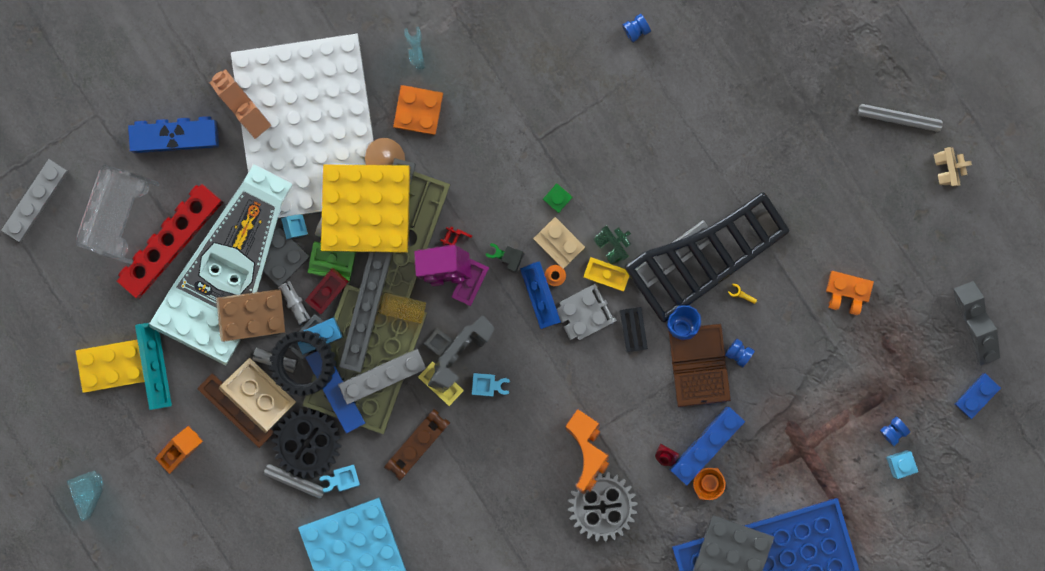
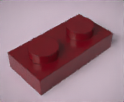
M332 268L306 298L305 302L319 314H322L349 281Z

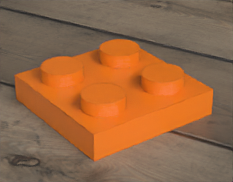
M401 85L393 127L436 135L443 93Z

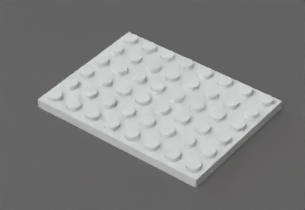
M358 34L231 52L235 81L272 125L254 139L241 124L248 173L252 166L256 165L292 183V188L281 205L278 218L322 212L323 165H366V149L369 143L374 141Z

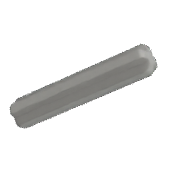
M268 464L265 468V476L317 498H322L324 495V487L299 476H294V474L271 464Z

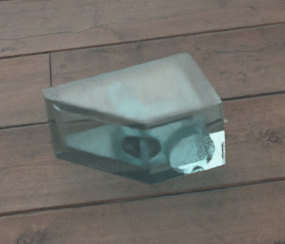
M96 470L67 480L81 521L91 518L103 491V479L100 474L96 473Z

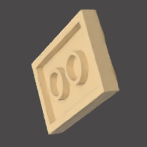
M251 358L244 362L219 387V390L265 433L296 403Z

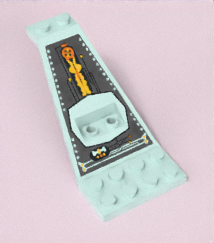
M256 165L252 166L233 198L169 290L151 320L149 327L225 366L227 365L241 339L224 342L220 340L216 298L258 291L281 205L292 188V183ZM216 268L219 272L213 273L211 270ZM236 278L238 282L233 283L230 280Z

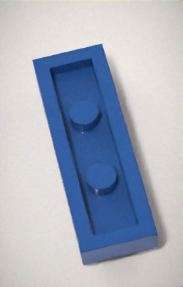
M540 261L520 268L540 329L560 323L561 321Z

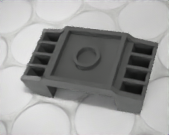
M484 315L472 326H466L435 364V373L428 386L444 393L458 380L459 376L449 369L459 357L456 352L458 350L462 352L471 340L479 347H482L489 340L495 329Z

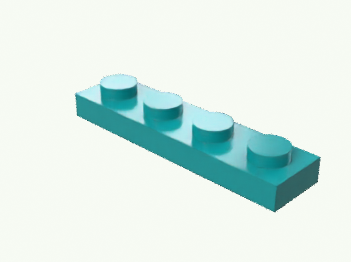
M150 323L135 325L149 410L170 407L172 403L160 333L149 327Z

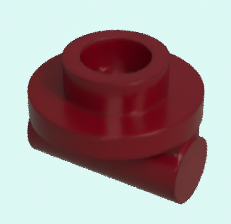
M663 444L659 445L655 454L656 460L663 466L674 465L679 457V453Z

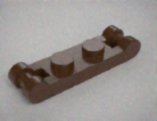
M433 409L384 466L386 470H391L399 481L402 480L450 424L447 419L444 420L438 415L439 412ZM432 421L439 426L435 431L428 426ZM399 459L406 464L403 468L396 464Z

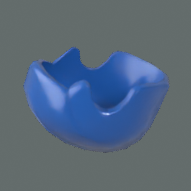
M689 305L678 306L668 318V331L673 337L680 340L691 339L700 329L701 315L695 308Z

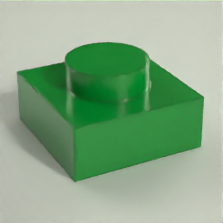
M556 183L543 200L559 214L573 197Z

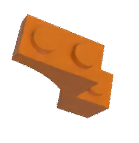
M577 409L565 427L566 431L579 443L583 452L584 467L576 487L578 491L585 494L587 490L589 492L592 491L597 483L595 478L599 473L603 474L610 463L607 462L609 460L607 454L589 443L590 441L594 442L599 436V423Z

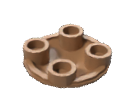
M379 138L369 143L366 149V165H393L394 158L405 161V155L401 146L389 138Z

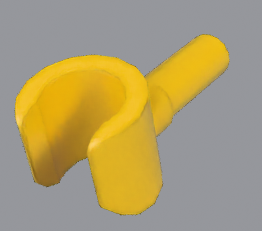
M732 284V286L739 289L737 294H732L728 291L731 297L739 296L753 304L757 302V299L741 291L740 286L737 284Z

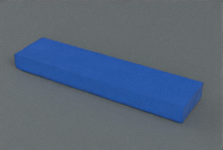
M316 351L305 358L316 378H318L322 371V359L320 353ZM334 366L335 373L332 375L331 381L323 388V391L342 427L348 433L366 422L355 402L346 404L338 386L339 383L343 382V379L336 366Z

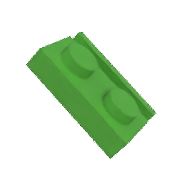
M314 241L308 273L326 276L334 268L350 282L356 252L321 251V242Z

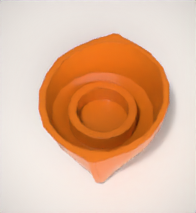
M717 467L702 469L695 476L693 482L698 498L703 500L717 499L723 494L726 485L724 476Z

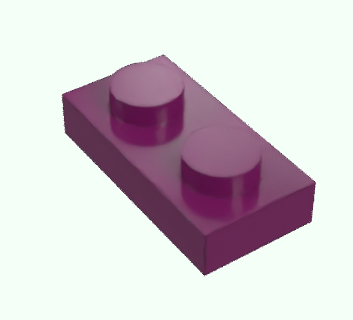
M470 259L471 278L464 279L463 283L457 284L452 298L471 306L489 267Z

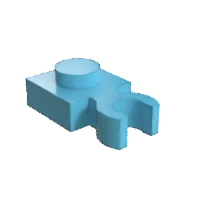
M473 373L472 395L493 396L494 390H498L503 395L509 394V391L501 389V384L503 382L509 383L510 380L502 378L499 381H495V375Z
M354 465L333 470L334 477L325 475L319 479L320 482L328 481L330 483L328 488L323 489V493L330 492L336 486L339 492L360 486Z

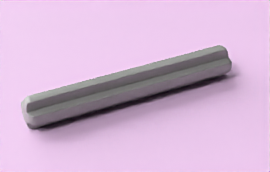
M861 104L858 109L859 116L936 132L941 131L943 125L942 120Z

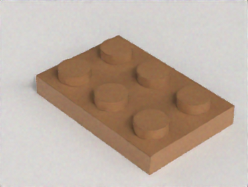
M279 289L216 298L220 340L222 342L285 332L282 294Z

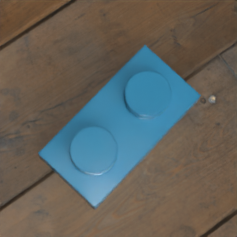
M335 318L304 330L320 334L321 338L324 337L327 340V344L343 338ZM298 342L302 355L316 350L314 346L308 343Z

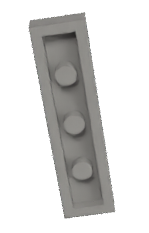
M48 159L1 231L18 242H22L68 171Z
M702 220L673 242L689 237L706 229L708 226ZM707 237L696 242L700 250L711 243ZM688 246L675 250L682 262L693 256ZM667 254L653 257L665 275L676 268ZM646 261L636 268V271L647 287L658 281Z
M415 349L339 383L338 386L346 404H349L421 372L426 367L418 349Z

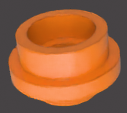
M559 265L548 267L545 271L547 283L551 286L563 284L566 279L565 270ZM555 271L560 275L557 280L551 277V274Z

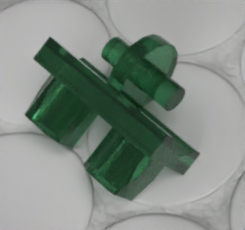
M606 225L593 240L599 248H602L608 242L612 245L614 249L605 255L610 264L617 263L621 259L624 261L629 255L620 242L626 248L630 246L631 243L627 237L631 235V232L623 233L618 227L614 230L619 237L616 239Z

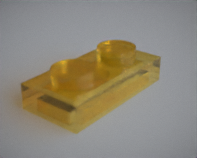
M384 293L379 314L422 324L427 303Z

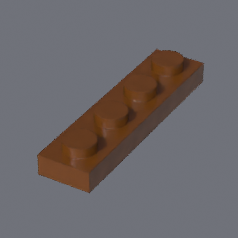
M212 373L197 389L258 448H261L274 434V431L270 428L266 433L263 432L219 390L223 382Z

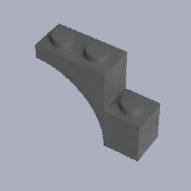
M972 281L953 288L955 303L969 330L978 363L983 365L999 359L1000 351L997 329L986 313L984 296L975 282Z

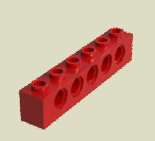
M196 185L190 191L189 199L186 202L182 201L176 207L175 215L172 218L168 217L161 224L162 230L157 235L153 234L147 240L148 246L143 251L139 250L133 256L132 260L134 262L129 267L125 266L119 272L118 276L120 278L117 282L135 298L140 299L224 203L205 185ZM196 202L202 204V210L199 213H194L192 210ZM182 218H186L188 226L181 230L178 223ZM168 234H172L174 237V242L170 246H167L164 242ZM157 250L160 258L158 261L152 262L150 255L153 251ZM142 266L145 268L146 273L143 278H138L136 270Z

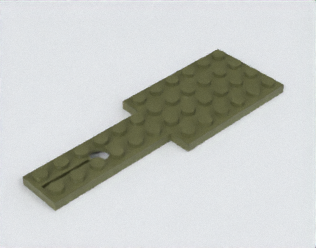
M414 172L409 193V230H413L416 233L417 241L413 246H408V253L393 252L362 373L415 349L427 313L407 306L417 280L414 251L428 249L450 188L448 183ZM348 284L344 288L334 316L343 338L330 343L332 346L331 351L335 353L333 358L336 360V368L343 381L361 374L360 372L340 367L360 291L359 288ZM315 374L312 377L311 383L317 379ZM403 380L354 401L366 422L361 427L381 434L385 433ZM323 389L306 395L302 406L316 411L319 410V412L338 418Z

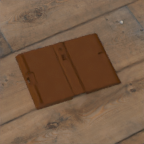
M721 324L700 326L698 333L693 338L687 340L675 338L669 332L678 407L731 401Z

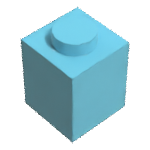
M905 450L886 457L894 478L899 479L918 472L911 451Z

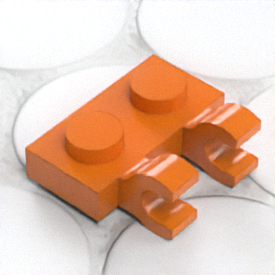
M831 271L826 292L832 293L828 308L839 309L841 296L853 299L849 314L860 315L862 302H869L874 281Z

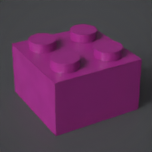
M457 245L414 251L416 277L430 283L431 286H442L444 282L451 281V283H463L464 279L471 278L469 253Z

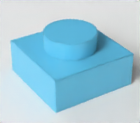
M303 214L281 218L286 239L308 234Z

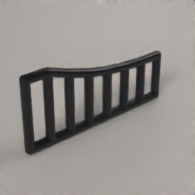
M761 192L746 204L706 229L684 239L643 252L625 266V270L660 321L667 322L669 316L678 306L692 304L787 235L789 228L766 193ZM760 203L763 204L779 228L771 236L767 235L751 211ZM743 215L762 241L753 249L750 248L734 224V221ZM724 227H727L744 253L735 262L715 234ZM706 237L727 266L718 274H716L696 242ZM688 246L710 280L699 287L675 250ZM667 254L692 290V293L682 299L653 257ZM645 261L675 303L666 312L636 271V268Z

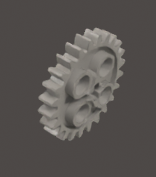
M607 471L605 477H602V474L599 473L595 478L597 483L592 491L596 492L597 498L594 502L586 501L585 494L572 490L571 494L575 497L574 499H568V502L573 504L572 507L568 508V511L574 512L569 518L570 520H577L573 526H581L579 533L582 534L587 531L588 539L594 534L596 541L599 540L600 536H603L605 542H607L608 535H611L614 540L616 539L615 533L617 532L623 536V527L628 530L630 529L627 522H634L635 520L630 516L631 514H637V511L632 509V506L638 504L635 501H631L636 496L635 493H628L632 488L631 485L624 487L625 479L618 482V475L615 474L613 478H610V472ZM608 490H617L618 497L615 500L607 499L606 493ZM600 501H604L607 505L622 504L621 507H606L604 512H601L600 508L583 509L584 506L600 505ZM613 510L620 513L619 520L615 522L608 519L609 513ZM592 512L599 515L598 521L594 524L587 521L588 514Z

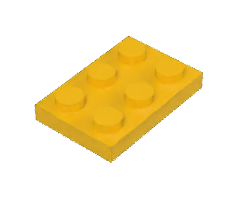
M138 340L75 350L83 393L145 382Z

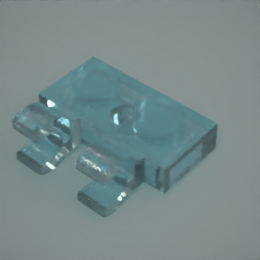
M416 27L417 33L415 36H410L407 28L404 30V35L407 42L412 45V48H408L411 65L415 64L416 70L425 69L420 28Z

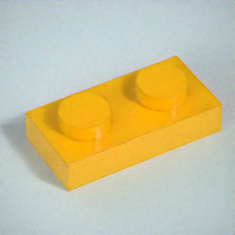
M590 257L583 278L624 292L629 275L623 268Z

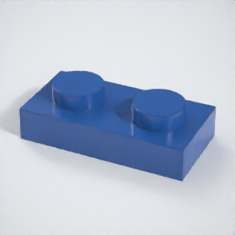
M983 373L960 397L955 405L969 419H972L1001 388L986 373Z

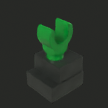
M491 243L490 246L496 249V253L494 255L486 253V256L491 259H501L502 262L508 264V270L516 273L524 252L507 246L505 251H502L496 244Z

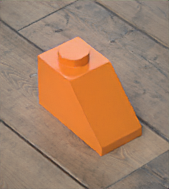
M187 426L170 440L155 459L170 474L203 441L195 431Z

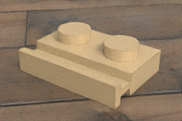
M556 217L533 238L563 269L585 248Z

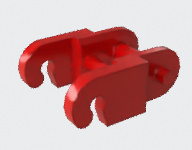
M450 226V228H445L448 231L444 240L440 239V241L443 242L442 245L444 246L446 244L451 246L456 244L461 234L472 238V235L459 229L454 231L453 227ZM453 232L456 236L453 243H450L448 240Z

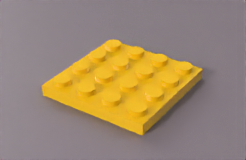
M323 165L321 251L408 253L410 166Z

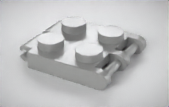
M598 283L559 302L561 307L557 308L561 323L566 320L570 323L564 326L570 340L575 337L581 340L617 321L615 317H612L606 305L608 304L607 301L603 300L597 288L599 287ZM592 290L596 293L600 303L597 302ZM601 307H603V309H604L606 315L608 316V318H609L608 321H607V319H606V317H605V315H604V313H603Z

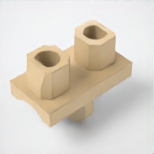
M944 148L945 151L934 154L936 166L947 164L949 172L938 174L939 184L954 187L960 186L958 168H960L961 176L967 175L966 167L971 166L972 162H965L964 154L957 155L958 163H956L954 148Z

